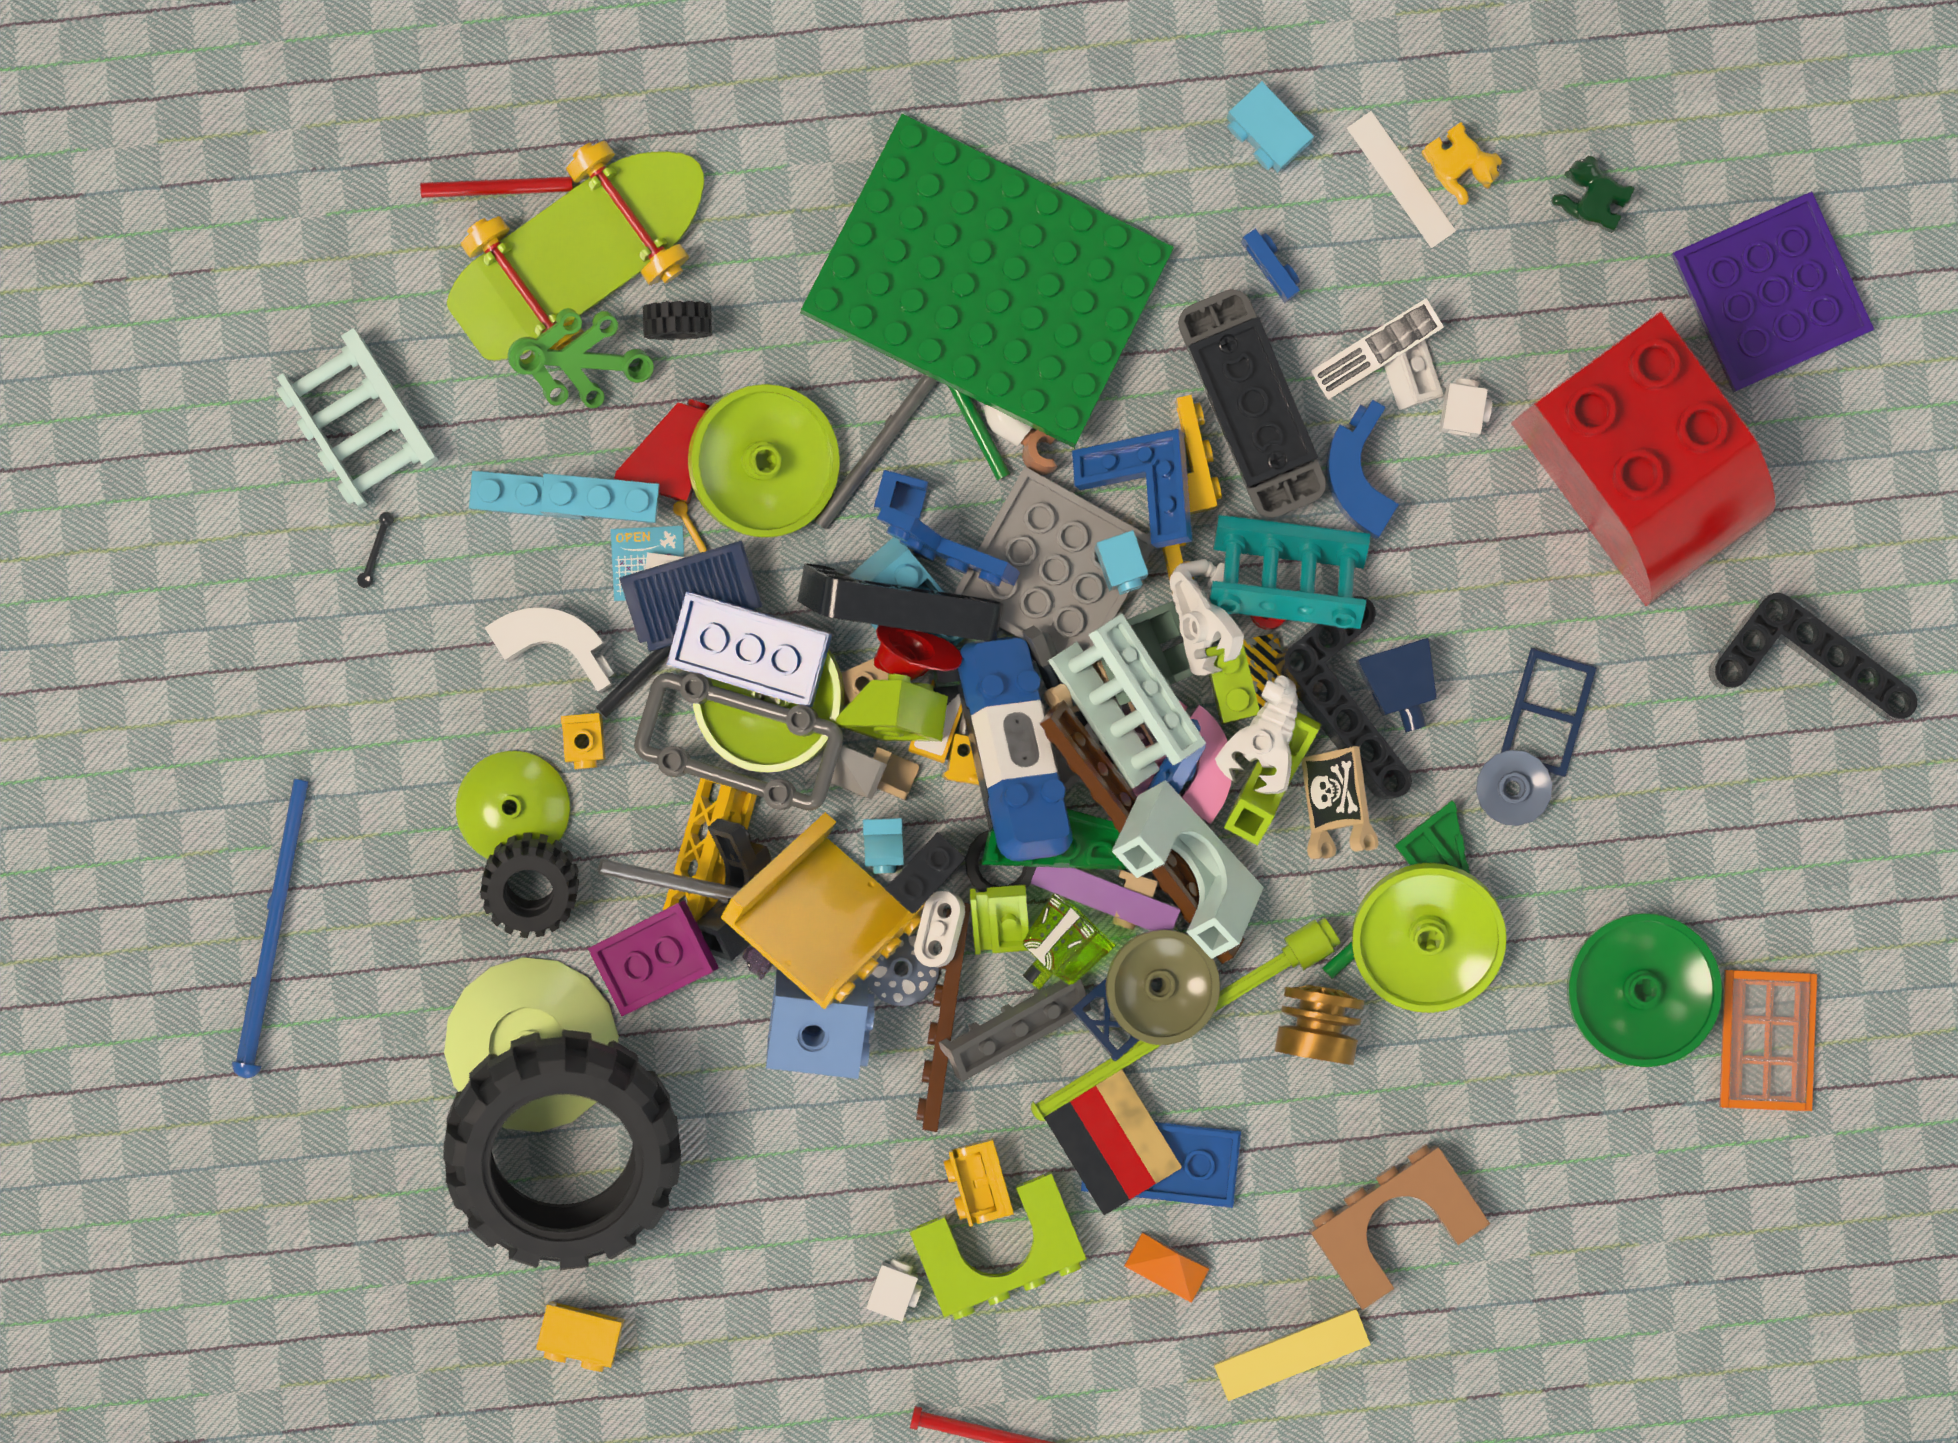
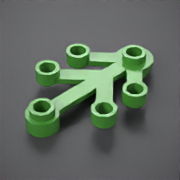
M562 309L557 314L556 323L537 338L522 337L517 339L510 346L507 355L512 369L520 374H532L543 388V395L546 400L554 406L561 405L567 400L568 390L560 380L552 378L544 365L560 366L578 389L579 398L588 408L599 407L603 403L605 396L599 385L591 382L581 368L622 371L630 381L635 383L646 381L652 375L654 369L653 361L641 349L629 350L624 355L586 352L604 337H610L616 333L618 322L608 311L597 313L592 321L593 326L562 350L549 349L566 334L578 332L582 326L581 317L574 309ZM574 317V322L571 325H563L566 318ZM604 320H611L607 328L600 329V325ZM531 350V354L528 358H520L521 354L524 351ZM640 358L637 366L629 367L634 359ZM561 388L558 396L550 397L553 389ZM597 391L595 398L591 400L586 399L589 392Z

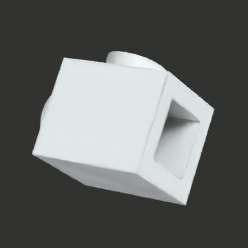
M1458 378L1456 384L1450 383L1445 390L1439 432L1477 438L1481 434L1482 423L1489 422L1492 400L1486 399L1488 389L1478 388L1479 382L1470 379Z
M892 1259L890 1264L882 1262L866 1309L902 1322L907 1307H916L923 1287L916 1284L918 1274L912 1273L914 1266L897 1259Z

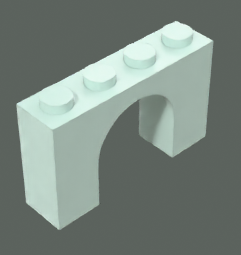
M1166 780L1141 793L1131 809L1112 852L1138 878L1163 865L1171 849L1176 851L1190 866L1199 888V904L1187 933L1211 959L1239 945L1264 887Z

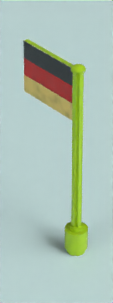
M1323 918L1318 922L1314 919L1286 936L1284 941L1287 945L1281 948L1282 953L1220 990L1214 1012L1289 966L1294 968L1300 965L1304 971L1335 952L1333 948L1341 944L1327 919ZM1139 1040L1117 1061H1113L1110 1058L1035 1104L1033 1101L1031 1103L1032 1114L1037 1120L1047 1122L1103 1215L1108 1214L1182 1168L1122 1070L1161 1045Z

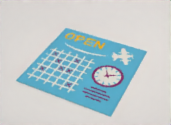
M683 526L611 529L614 601H626L619 577L645 570L647 552L684 557Z

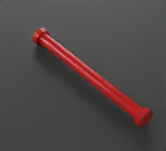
M914 1406L910 1429L917 1430L919 1426L987 1443H1055L923 1412L922 1407Z

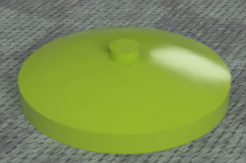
M758 384L745 386L720 397L700 418L689 445V476L701 505L721 525L747 536H783L809 524L829 502L839 475L840 455L838 443L827 417L806 396L779 385Z
M828 648L814 705L811 708L818 713L819 718L835 723L836 717L843 711L845 693L840 668ZM710 678L713 686L789 709L798 705ZM710 700L703 704L693 703L696 721L708 744L728 762L749 771L770 773L794 769L816 757L826 747L828 736L813 733L806 737L795 735L787 728L785 723Z
M1414 864L1386 875L1364 896L1353 921V953L1356 965L1365 982L1377 995L1387 1002L1414 1012H1442L1470 1002L1480 995L1494 980L1505 955L1506 928L1501 909L1495 897L1473 875L1445 864Z

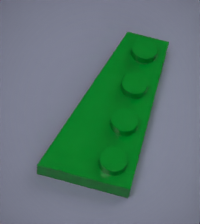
M1067 809L1073 840L1070 847L1063 854L1025 861H1012L1000 852L995 832L991 831L988 833L982 865L1129 870L1112 852L1120 835L1113 821Z

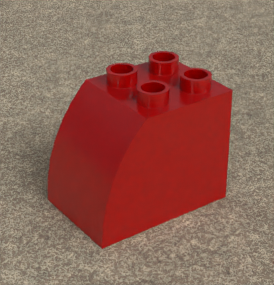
M1662 311L1535 402L1511 422L1512 426L1645 606L1656 600L1774 512L1776 504L1772 479L1755 437Z

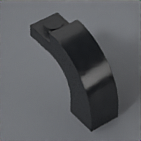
M717 818L707 827L725 865L724 885L743 888L772 861L767 846L751 842L750 834L743 825ZM728 898L727 903H722L718 900L696 923L712 955L733 961L750 943L721 918L731 898Z

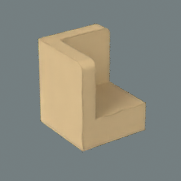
M877 747L873 759L887 764L877 789L906 801L918 773L919 765Z

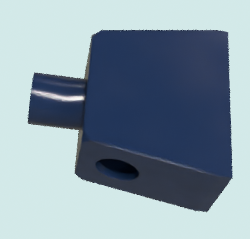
M1428 638L1355 661L1382 716L1399 711L1405 733L1427 726L1421 704L1437 699Z

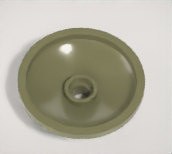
M1151 930L1129 940L1115 955L1106 977L1107 1003L1116 1022L1136 1039L1155 1045L1179 1043L1198 1033L1212 1017L1219 999L1220 979L1213 958L1211 959L1191 936L1175 930ZM1160 977L1163 982L1162 987L1157 991H1153L1151 983L1153 979Z

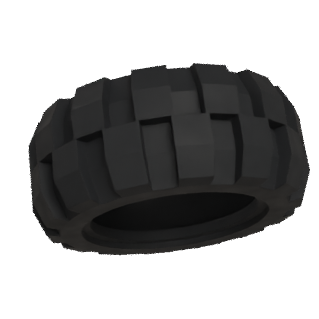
M563 1029L562 1037L541 1039L539 1032L513 1040L511 1041V1049L499 1056L490 1053L469 1073V1082L463 1091L456 1092L448 1113L443 1160H445L446 1169L445 1182L454 1207L462 1210L468 1218V1228L488 1247H495L499 1244L509 1250L510 1260L535 1268L539 1266L540 1260L560 1262V1270L589 1267V1258L604 1253L608 1259L612 1260L636 1245V1236L643 1229H654L669 1207V1195L672 1187L678 1184L682 1157L678 1119L670 1103V1094L655 1071H647L638 1062L637 1054L614 1040L605 1045L591 1040L590 1032ZM569 1094L594 1100L615 1114L629 1133L632 1140V1150L624 1170L607 1189L590 1199L571 1204H550L532 1199L515 1189L505 1179L494 1160L492 1146L496 1135L505 1121L522 1106L545 1096Z

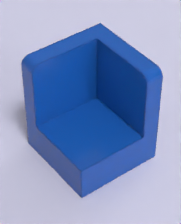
M884 470L874 509L880 511L882 506L886 505L919 519L929 484L921 479Z

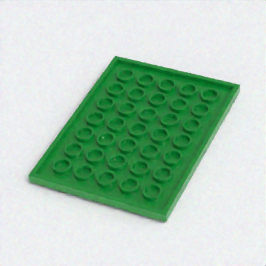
M901 114L801 308L800 314L1075 448L1174 247L921 122Z

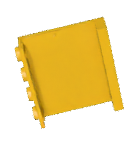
M826 812L734 895L721 916L729 926L824 1010L835 999L840 1003L843 1002L854 990L856 985L853 982L858 977L863 981L867 979L879 964L876 960L881 955L888 958L902 942L899 939L901 935L906 933L908 936H911L918 929L921 922L920 914L925 905L924 903L915 914L910 913L882 885L831 842L827 837L836 821Z

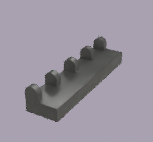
M1071 970L1064 972L1066 976L1062 973L1063 979L1046 989L1041 986L1033 989L1034 996L1014 1007L1009 1004L1001 1007L1002 1013L982 1025L974 1022L968 1026L969 1032L951 1042L947 1038L940 1041L939 1046L942 1052L949 1058L955 1076L963 1082L1076 1019L1077 1017L1070 1009L1087 995L1081 978ZM1090 1003L1082 1009L1085 1013L1092 1010Z

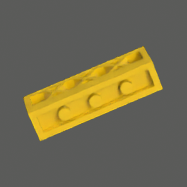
M700 778L673 874L689 877L688 869L690 862L696 858L698 867L696 874L691 878L724 885L725 865L709 830L706 838L700 842L698 836L700 826L705 822L709 826L717 818L739 823L748 829L757 795L720 784L717 800L710 804L709 795L712 784L715 782ZM669 889L663 910L679 903V900L686 895L687 905L695 921H697L716 904L718 899Z

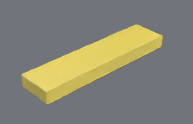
M1354 1308L1214 1364L1227 1400L1230 1401L1371 1344L1358 1311Z

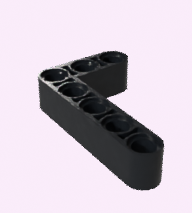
M805 563L803 566L797 602L817 614L830 618L983 641L997 640L1003 609L1002 602L991 599L854 579L835 568Z
M1773 593L1758 600L1709 667V678L1716 687L1731 689L1741 686L1775 641L1779 639L1881 717L1887 720H1900L1910 717L1917 708V697L1910 687L1783 593ZM1770 601L1778 602L1783 609V615L1778 621L1771 620L1766 614V606ZM1801 623L1809 625L1813 631V638L1809 644H1804L1797 638V628ZM1747 631H1753L1759 636L1760 645L1755 652L1747 650L1743 644V637ZM1832 646L1839 648L1843 653V662L1839 667H1834L1828 662L1827 652ZM1725 661L1732 662L1737 668V676L1732 682H1728L1721 677L1720 667ZM1863 669L1870 671L1874 677V684L1869 690L1863 689L1858 683V675ZM1893 692L1899 693L1904 699V708L1900 713L1893 712L1889 707L1888 700Z
M1354 596L1353 598L1366 600L1360 629L1339 628L1332 625L1314 623L1281 649L1275 660L1276 669L1280 676H1285L1294 682L1298 699L1312 717L1321 723V728L1338 750L1357 746L1360 749L1364 741L1372 746L1374 755L1370 762L1365 761L1361 756L1364 783L1377 798L1383 800L1398 798L1410 790L1412 778L1409 770L1325 663L1374 622L1376 612L1373 603L1366 597ZM1322 628L1327 629L1332 635L1333 641L1329 648L1324 647L1319 641L1318 634ZM1293 651L1299 653L1304 660L1301 671L1294 670L1290 665L1289 658ZM1317 681L1325 685L1327 689V696L1323 702L1315 698L1313 694V687ZM1340 711L1346 713L1350 718V727L1347 732L1342 731L1337 725L1336 718ZM1387 772L1394 774L1397 779V786L1393 792L1384 786L1383 778Z

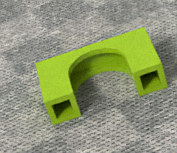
M1051 1171L1016 1185L1017 1192L1032 1226L1033 1241L1026 1258L1010 1271L993 1274L982 1272L971 1266L962 1256L945 1215L910 1228L909 1233L944 1318L952 1315L954 1320L961 1319L974 1313L975 1309L973 1306L986 1300H988L990 1306L1009 1299L1011 1297L1009 1291L1023 1286L1025 1291L1045 1284V1276L1059 1271L1060 1276H1065L1082 1268L1080 1262L1086 1260V1256Z

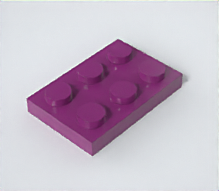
M685 900L587 948L621 1017L719 969Z

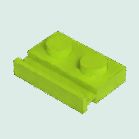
M1025 885L987 888V892L977 893L975 889H970L975 955H980L981 950H992V954L1029 951L1027 948H1030V946H1026L1030 944L1024 945L1030 942H1024L1029 939Z

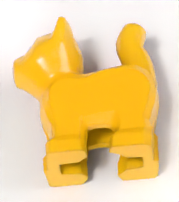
M1460 122L1447 132L1446 136L1452 144L1450 148L1443 149V142L1438 137L1425 146L1421 154L1427 163L1431 164L1437 180L1441 182L1449 193L1457 198L1458 204L1466 205L1469 202L1468 192L1457 180L1467 170L1471 169L1475 179L1485 188L1489 189L1491 183L1499 176L1502 160L1497 153L1483 152L1479 145L1466 134V128Z

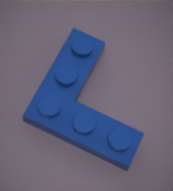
M1180 429L1072 450L1074 485L1080 491L1146 477L1151 544L1155 548L1192 541L1184 433Z
M886 505L882 506L877 519L888 527L886 533L899 539L902 545L913 549L914 554L929 561H934L936 556L947 560L945 564L947 567L966 574L968 569L980 573L979 579L997 587L1000 586L1001 581L1015 586L1020 571L1010 563L943 538L917 517Z

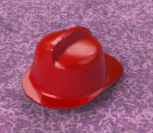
M877 626L876 634L880 645L874 657V666L888 674L905 675L910 677L912 681L923 676L929 669L950 671L955 670L961 665L962 656L960 651L943 638L915 630Z

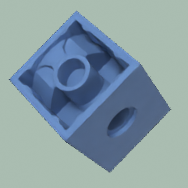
M776 970L767 1040L766 1068L858 1079L860 1066L868 1065L870 1030L872 1031L875 1013V994L868 993V980L856 979L853 982L856 985L854 990L843 1002L840 1003L835 999L824 1010L783 972Z

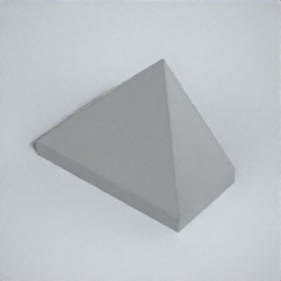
M842 746L831 783L872 800L887 764Z

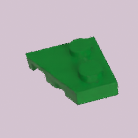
M1450 800L1393 845L1409 866L1422 863H1438L1459 868L1470 874L1465 856L1464 841L1456 813L1457 808L1453 800Z

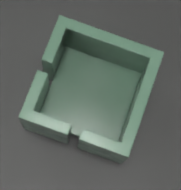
M1173 601L1126 619L1168 685L1195 675L1191 672L1184 642L1162 651L1160 644L1181 635L1179 615L1176 612ZM1101 658L1100 660L1110 681L1115 678V675L1104 658ZM1124 690L1115 695L1120 706L1131 702Z

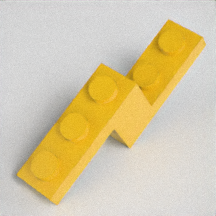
M1192 394L1176 398L1175 405L1181 431L1184 433L1185 448L1191 473L1187 474L1190 515L1216 509V500L1222 499L1218 477H1211L1208 463L1213 462V454L1209 439L1202 441L1199 429L1200 425H1205L1200 402L1193 403ZM1186 543L1162 547L1169 581L1174 569L1179 564L1190 562H1183L1180 547L1186 546Z

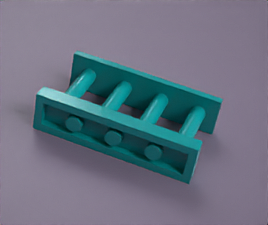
M1218 515L1213 550L1226 552L1223 582H1212L1210 602L1221 607L1228 614L1235 613L1332 625L1339 628L1360 629L1366 600L1353 598L1355 568L1364 569L1370 545V534ZM1241 554L1264 556L1261 587L1238 584ZM1279 558L1301 561L1299 591L1276 589ZM1317 563L1339 566L1337 596L1315 593Z

